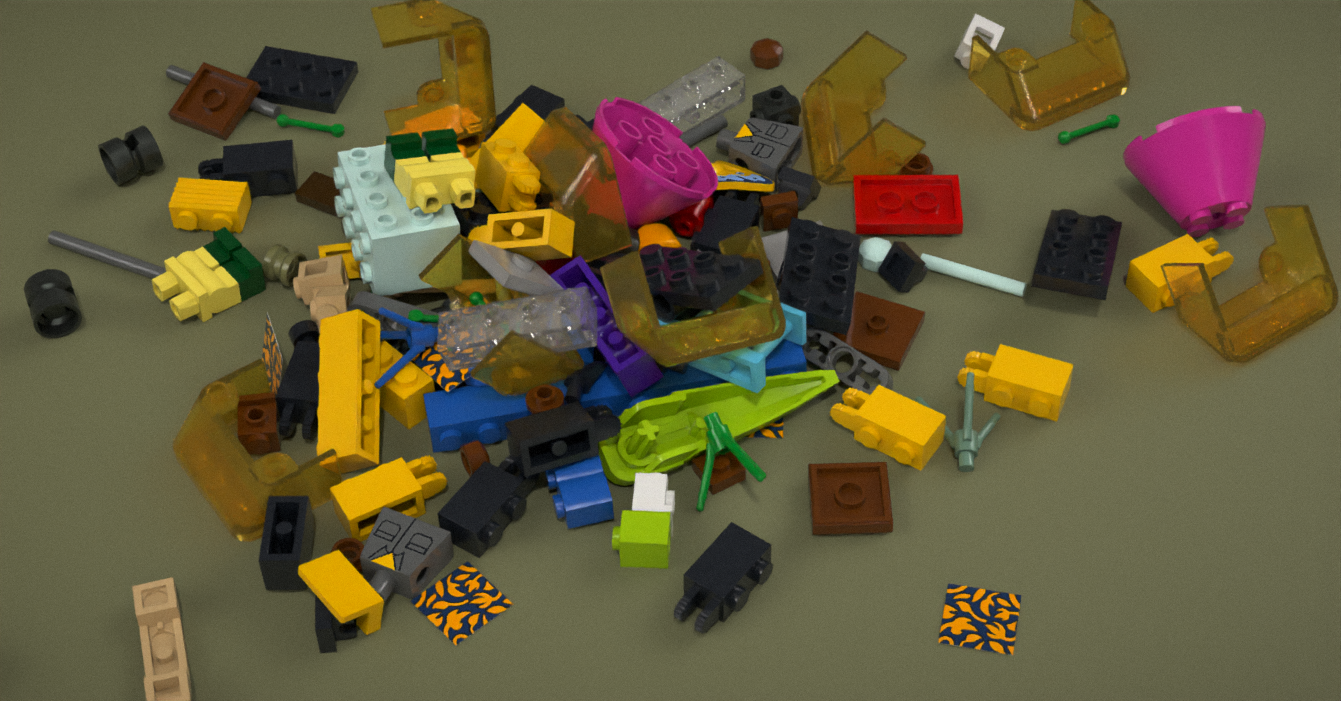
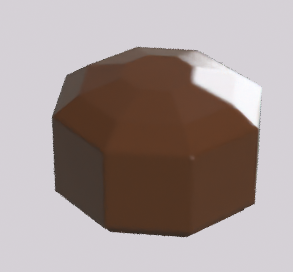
M769 38L757 40L750 48V59L759 68L771 69L777 67L783 60V47L777 40Z
M478 440L460 445V457L469 477L473 475L484 461L490 463V457L486 448Z

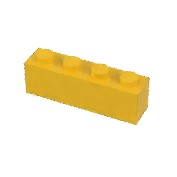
M359 309L320 319L317 463L340 474L379 465L380 388L377 389L374 383L380 378V321Z

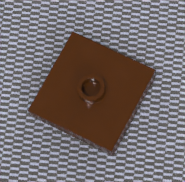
M203 62L168 115L175 122L227 141L261 88L258 82Z
M856 291L853 299L851 324L847 335L834 332L833 336L878 364L899 371L924 323L925 311Z
M887 462L808 464L813 535L893 532Z

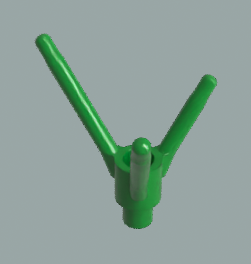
M718 412L710 413L703 418L709 430L706 432L709 443L706 444V460L696 510L699 512L704 510L716 456L732 452L758 482H762L766 478V473L734 440L728 425L722 423Z

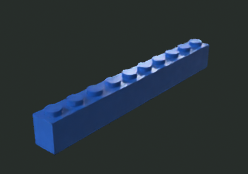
M765 335L738 339L735 344L752 350ZM783 339L765 358L766 377L806 372L807 361L802 346ZM608 365L592 385L587 394L582 393L579 403L583 408L593 405L597 406L598 404L607 405L612 410V413L619 417L625 409L632 408L637 403L648 399L669 396L675 391L729 383V381L688 365L685 374L667 370L666 373L661 372L664 377L631 398ZM584 366L500 380L487 386H466L454 388L448 392L442 390L423 394L433 453L456 450L460 448V445L473 440H478L482 444H492L507 440L504 423L532 415L527 409L525 402L526 394L532 388L539 385H552L559 388L565 398L568 388L563 383L567 375Z

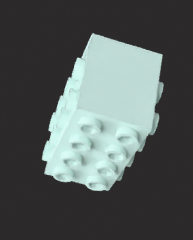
M385 145L366 148L358 147L348 151L337 152L338 167L333 168L334 183L336 189H340V195L334 197L337 216L344 217L343 229L346 239L352 238L351 248L354 260L361 261L360 273L364 284H370L373 294L380 296L394 295L396 293L461 282L460 224L451 204L442 205V208L437 212L425 214L420 207L409 209L406 204V197L402 196L384 168Z

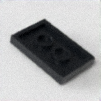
M265 46L246 78L258 82L261 90L257 94V98L274 104L335 114L359 71L356 61Z

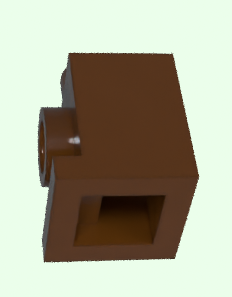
M275 392L236 396L237 435L242 456L281 451L280 415Z

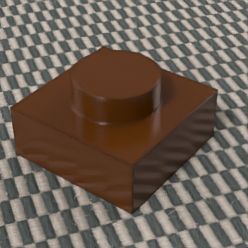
M795 191L760 197V224L763 232L788 228L791 218H798V198Z
M732 452L716 456L714 459L708 489L712 495L746 480V469ZM706 453L692 459V470L700 480L702 479Z

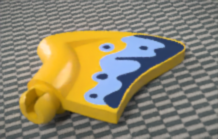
M717 160L711 163L718 178L716 190L774 191L775 183L765 176L725 161Z

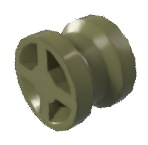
M276 244L271 247L264 258L263 274L268 279H280L283 285L294 287L293 278L298 277L299 262L307 261V258L303 253L297 251L290 253L285 246Z

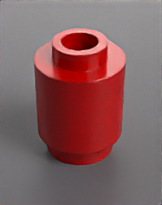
M712 194L710 197L670 215L669 221L678 234L693 237L695 231L700 232L704 225V216L707 209L714 206V195Z

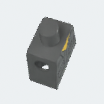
M750 118L738 133L724 128L721 129L717 137L716 147L729 152V163L746 168L772 180L775 183L772 193H776L780 187L778 176L782 167L786 166L792 169L802 154L803 127Z
M383 507L361 552L360 561L363 577L382 597L384 603L392 592L409 599L415 598L453 559L451 533Z

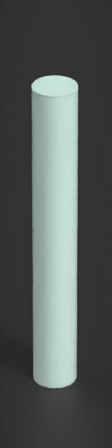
M925 253L921 255V259L926 263L924 266L929 270L1023 297L1025 294L1027 283Z

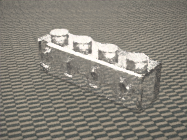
M717 56L663 89L651 94L638 104L656 112L685 134L744 102L745 75L720 56Z
M587 286L439 312L437 350L449 371L597 346V307Z

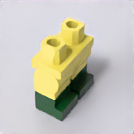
M453 128L422 132V138L418 132L386 136L384 168L402 196L406 197V204L409 209L420 207L425 214L437 212L445 204L455 203L460 209L474 206L476 170L469 163V160L463 157L458 148V136Z
M226 227L214 232V241L195 251L183 252L177 258L172 256L164 261L166 272L151 280L154 293L161 301L176 294L178 295L170 299L169 303L173 314L180 322L195 314L202 322L213 318L212 313L222 312L266 290L262 264L245 247H242V244Z

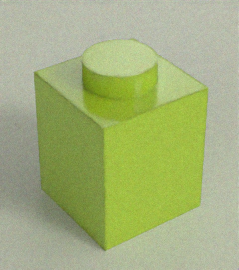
M622 510L621 526H613L612 550H619L620 567L668 569L671 544L670 512Z

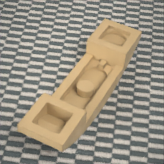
M173 577L132 586L145 670L144 686L146 701H192L187 650Z

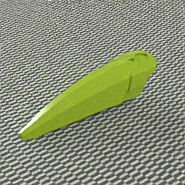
M815 370L766 377V385L758 393L729 382L675 391L669 396L639 402L632 408L625 409L618 417L621 420L622 429H620V433L617 436L615 435L613 438L609 437L607 440L597 442L603 471L610 481L623 486L635 484L636 473L657 472L666 474L706 453V444L709 443L706 432L709 430L703 419L706 415L718 412L722 423L728 425L734 440L738 441L797 410L837 385L840 381L835 370Z

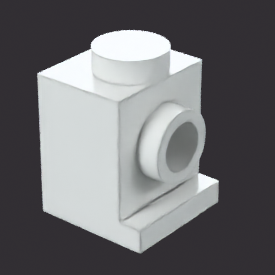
M975 14L962 36L954 57L960 59L962 66L966 69H980L984 71L996 50L1005 28ZM977 30V31H979V32H981V33H983V34H985V35L991 37V39L989 40V39H987V38H985V37H983V36H981V35L975 33L974 31Z
M657 472L636 473L632 511L670 512L671 537H673L675 490H668L667 474Z

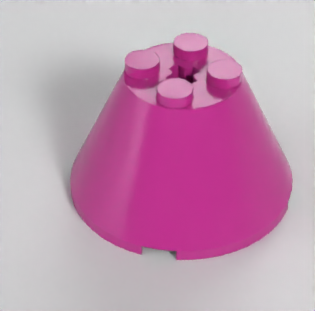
M615 97L612 102H608L605 98L597 107L581 190L582 196L589 206L586 210L587 214L594 212L611 219L614 224L618 222L638 230L644 225L654 224L710 197L718 186V178L712 164L699 147L692 151L679 138L683 132L656 112L634 101Z
M1241 106L1209 108L1181 115L1156 125L1157 133L1145 140L1142 139V136H1138L1126 147L1123 154L1126 168L1182 229L1187 230L1189 236L1199 237L1208 233L1209 229L1221 226L1224 229H1233L1245 223L1243 216L1249 213L1252 208L1266 123L1263 114L1256 109H1253L1252 114L1243 113Z

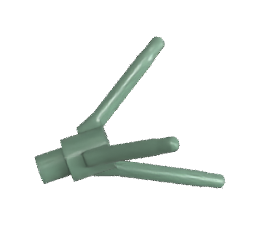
M968 372L966 377L963 429H959L953 434L945 425L944 437L949 442L951 448L954 449L955 457L959 458V470L962 472L974 470V458L978 456V450L983 440L1000 419V414L994 413L979 433L972 429L974 402L973 372ZM918 396L915 398V402L931 408L922 397Z

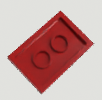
M853 175L855 234L963 233L959 175Z

